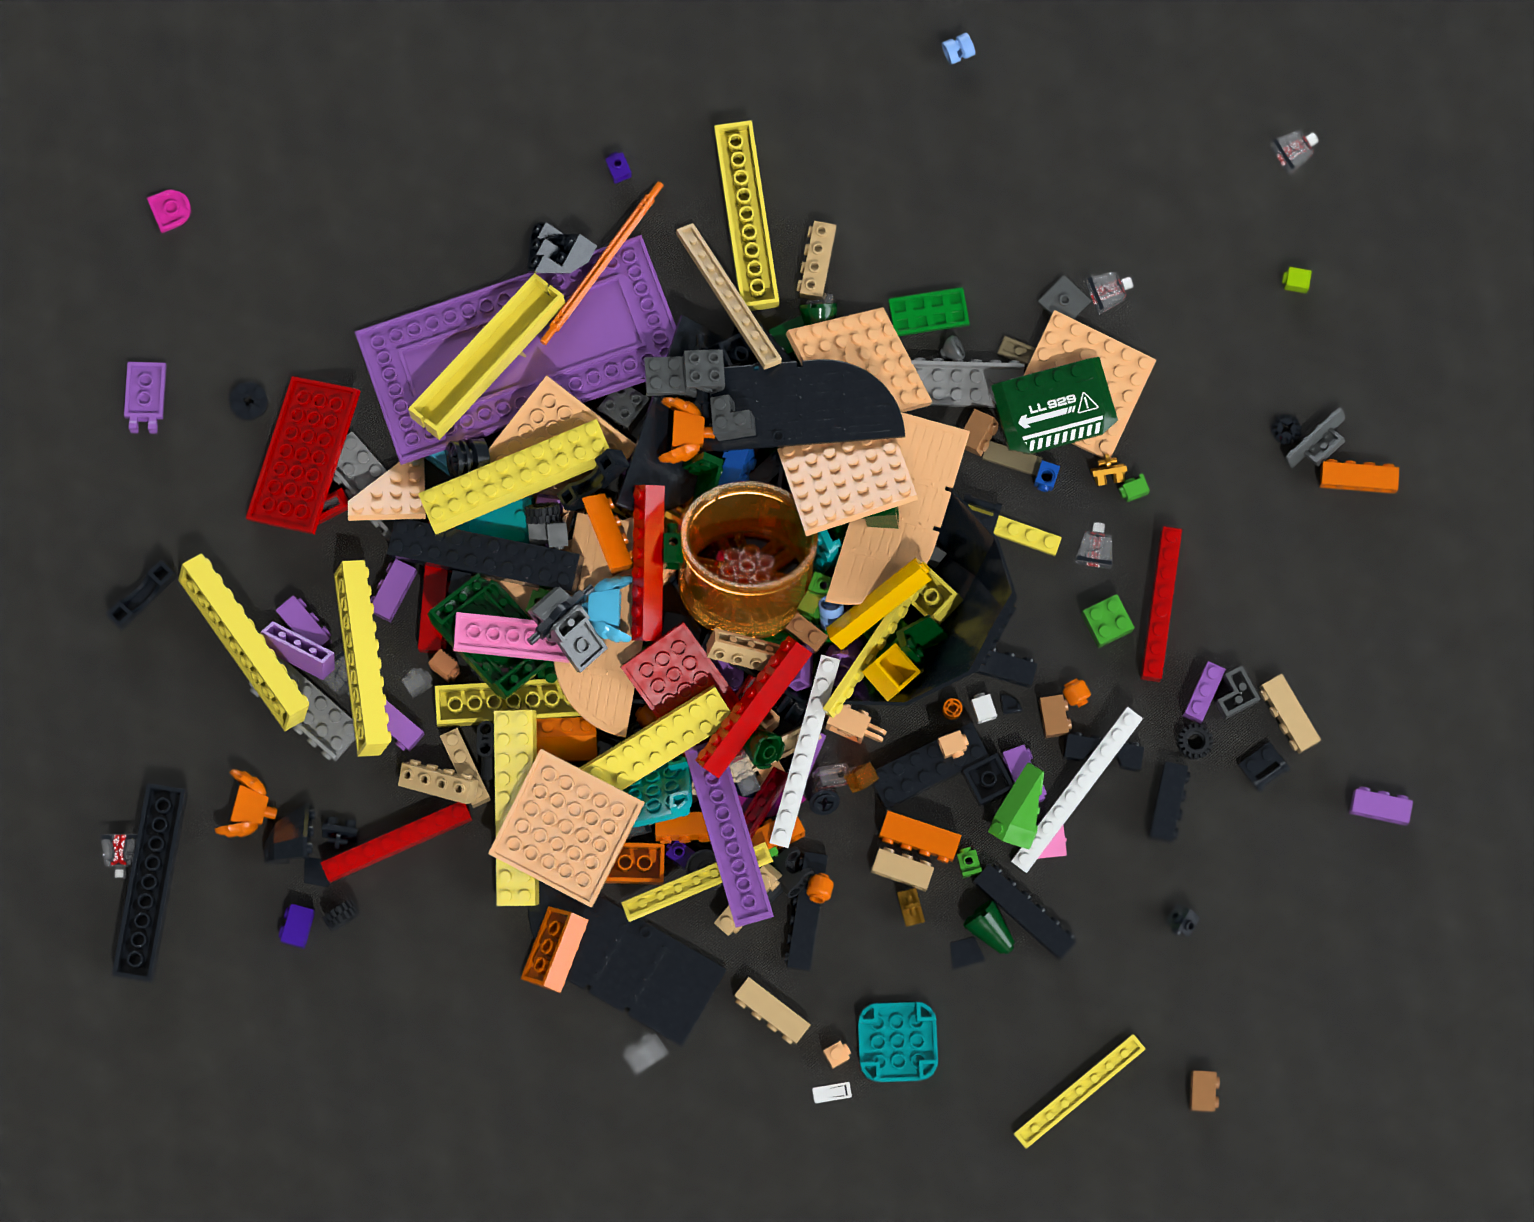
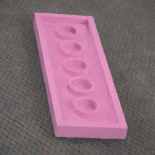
M456 612L453 651L570 662L556 642H549L546 637L543 640L539 639L533 645L528 643L527 639L536 632L535 629L538 627L534 620Z

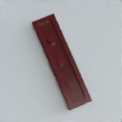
M776 767L772 768L743 813L751 839L785 788L788 773Z

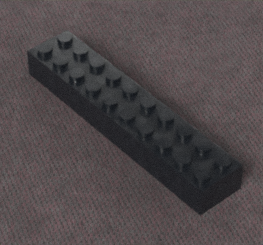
M408 519L395 520L387 555L392 559L451 571L455 570L472 575L480 574L481 577L542 588L549 591L554 587H561L569 595H574L577 592L584 558L581 554L453 528L435 534L431 524Z
M147 783L112 976L116 978L154 983L188 797L186 789Z

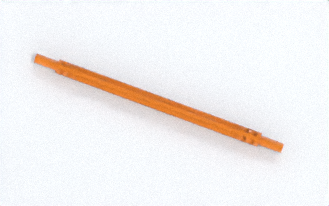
M657 181L649 194L643 197L549 325L550 328L540 340L543 345H547L555 332H559L655 201L654 198L664 186L661 182Z

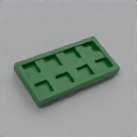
M963 287L888 300L892 325L898 336L968 326L970 324Z

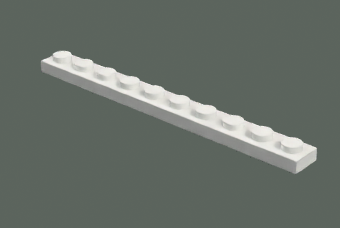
M821 654L769 842L771 844L789 848L826 714L823 707L831 696L840 659Z
M1129 707L1125 709L1039 823L1031 848L1025 849L1021 847L1011 860L1012 863L1026 873L1029 871L1143 718Z

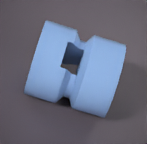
M968 33L956 36V40L951 38L942 42L943 52L950 65L961 61L962 57L966 59L975 55V49Z
M826 596L819 600L818 606L821 628L827 631L826 627L844 614V605L825 602Z

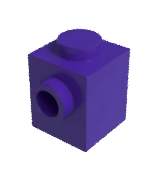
M614 152L607 156L608 158L605 159L614 184L632 177L623 152Z
M671 841L665 848L667 851L665 856L683 870H685L691 855L695 853L679 841Z

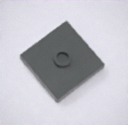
M1065 275L1038 301V304L1050 315L1056 310L1072 319H1075L1091 303V300Z

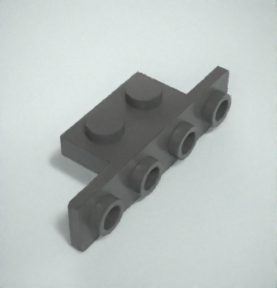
M1340 407L1333 411L1322 424H1319L1309 436L1303 438L1295 449L1289 451L1285 458L1290 468H1293L1304 457L1308 458L1316 466H1319L1345 442L1344 437L1334 430L1345 420L1344 412Z

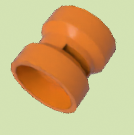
M951 698L944 703L942 709L944 717L949 720H955L961 715L962 704L958 699Z

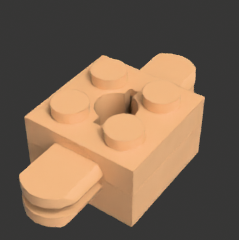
M843 704L841 712L836 714L834 718L825 714V719H828L826 724L827 730L859 744L862 743L864 736L882 743L884 738L875 733L884 736L887 733L886 730L870 723L871 717L868 716L869 713L861 709L855 711L851 709L849 704Z

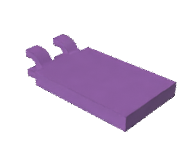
M127 362L124 417L125 419H130V433H138V422H148L149 433L157 434V419H163L166 363Z

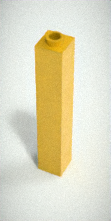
M914 558L867 595L861 604L854 605L826 627L829 639L841 650L931 581L928 565Z

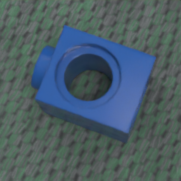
M1042 460L1034 486H1037V489L1043 492L1052 491L1060 466ZM1049 474L1051 481H1044L1041 475Z

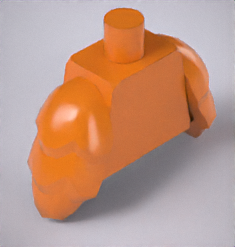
M664 397L661 400L674 413L671 451L662 454L658 459L660 462L672 464L680 461L686 462L697 455L700 448L703 447L704 438L715 439L713 427H704L705 417L701 416L700 410L692 402L684 401L678 397Z
M232 769L229 772L230 775L242 784L238 787L230 818V823L236 824L217 827L215 832L228 838L236 836L245 837L258 829L264 817L275 820L278 809L267 806L269 797L266 796V789L257 777L251 776L246 771Z

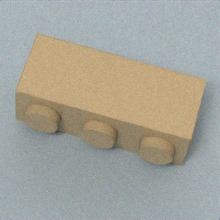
M887 847L879 848L871 873L926 892L934 867H931V863L920 860V862L914 861L912 856L903 853L902 856L894 854L895 851Z

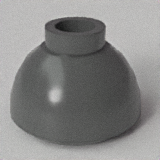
M950 336L945 341L943 349L940 350L942 357L945 360H963L965 358V351L960 340L956 336Z

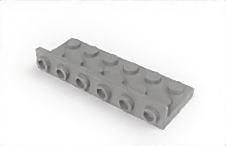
M925 358L911 360L932 400L930 406L996 408L990 386L1024 375V363L1016 360L1009 361V363H1001L1000 360L982 362L979 359L971 360V362H963L962 359L944 361L941 358H935L933 361H925Z
M353 432L346 436L333 476L334 481L338 485L343 484L346 488L344 492L351 499L387 472ZM408 519V520H413V521L422 522L424 519ZM370 520L376 528L379 526L383 530L381 534L389 542L395 520Z
M277 657L278 662L286 667L288 676L296 681L300 693L304 694L309 701L304 721L292 728L299 735L304 733L308 737L306 741L314 748L316 746L320 747L323 750L321 754L326 759L330 760L332 758L336 762L356 740L353 719L288 662ZM249 682L248 684L251 687L249 690L258 698L259 694Z

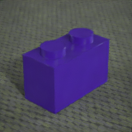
M291 904L290 908L287 907L284 919H287L285 927L281 926L279 932L280 941L287 945L305 949L315 911L295 904Z

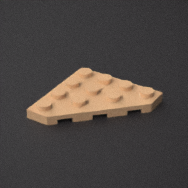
M424 457L403 465L398 462L348 501V521L426 519V512L418 493L425 491Z

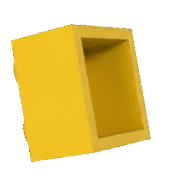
M894 643L862 673L888 702L920 674L921 671L900 647Z

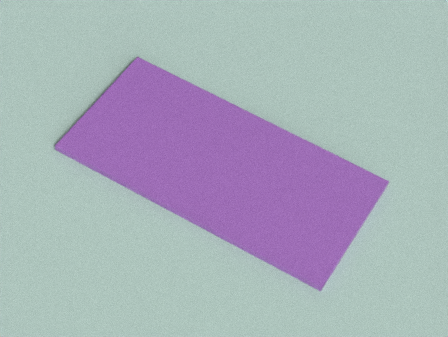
M642 235L627 239L559 332H555L547 345H543L540 340L550 328L549 325L555 316L522 351L526 357L518 355L440 440L429 433L426 427L423 428L411 419L408 408L534 273H527L355 331L400 464L403 465L447 450V445L450 441L458 442L459 440H464L467 443L469 439L482 438L502 431L546 375L582 403L645 382L644 358L667 356L676 325ZM606 247L595 250L589 262L572 273L535 274L548 283V287L551 285L561 292L566 303Z

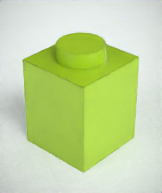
M1289 267L1288 271L1283 273L1282 283L1285 284L1284 290L1307 293L1312 271Z

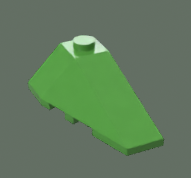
M1030 762L1026 764L995 814L988 831L990 834L1003 842L1025 849L1031 848L1038 829L1036 820L1037 814L1040 812L1038 803L1039 796L1042 794L1043 770Z

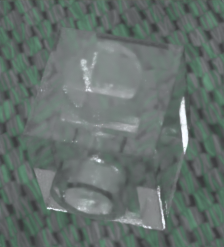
M422 668L411 669L406 673L407 676L401 679L412 698L432 687L430 681L433 679L427 670L423 671Z

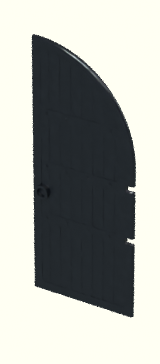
M681 315L666 357L683 356L684 351L694 350V346L697 345V334H704V346L708 348L725 338ZM684 395L652 396L629 463L630 466L627 468L615 503L616 505L634 511L633 493L635 485L665 486L664 512L677 508L693 498L698 475L691 474L689 470L682 468L684 461L672 464L660 462L658 459L662 454L671 451L674 413L661 400L664 397H678L693 403V398H684ZM708 452V453L711 454V455H713V456H715V457H717L719 452Z
M816 359L802 361V367H797V361L781 362L765 370L759 364V370L754 371V365L724 367V390L711 394V397L730 395L735 402V412L750 410L755 417L756 435L718 441L716 437L715 439L704 438L703 447L700 448L698 453L904 438L905 427L899 406L887 387L874 375L856 365L838 360ZM697 397L693 398V404L698 407L702 414L701 405L697 403ZM711 405L709 406L710 416L705 417L704 427H713Z
M539 881V905L528 906L529 924L534 940H536L548 906L572 912L588 920L586 930L583 933L566 980L583 990L587 984L592 986L589 990L590 994L621 1012L624 1011L625 1007L630 1008L629 1017L682 1047L727 969L639 918L629 922L623 909L599 895L593 907H589Z

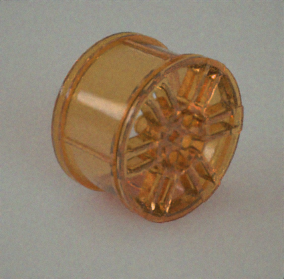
M741 481L715 487L701 495L689 507L681 527L683 565L679 569L678 587L684 606L699 624L712 631L714 628L746 637L760 639L776 635L785 630L797 612L800 614L797 607L808 591L813 577V562L817 551L818 533L806 536L793 495L774 485ZM744 536L758 537L770 542L762 549H759L756 545H747ZM733 538L737 549L731 548L727 539ZM717 542L724 560L719 561L698 557L697 554L708 545ZM781 548L785 549L781 553L776 555L774 558H772V556L775 553H777ZM794 558L799 562V565L789 574L776 572Z

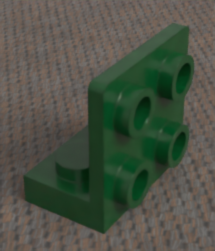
M702 452L692 459L683 462L682 468L689 470L691 474L698 475L693 496L694 503H699L715 496L719 490L718 484L723 472V460L706 452Z
M926 615L896 632L900 649L919 669L926 666L924 650L948 638L947 632L931 615Z

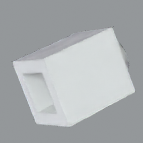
M980 693L973 696L974 699L970 703L977 724L996 719L997 714L990 694Z

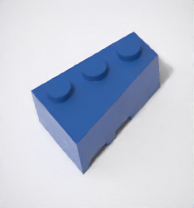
M753 449L724 451L723 458L726 459L719 479V490L715 496L711 497L712 501L733 507L735 502L739 501L742 493L741 489L743 485H747L749 473L756 466L757 460L755 459Z

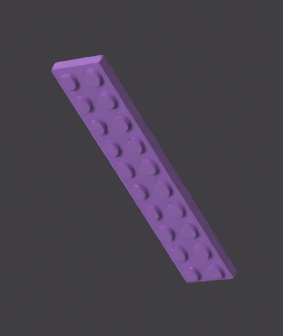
M707 743L686 750L685 756L734 924L737 928L774 916L730 767L728 766L720 778H717L699 765L695 759L698 757V753L707 745Z

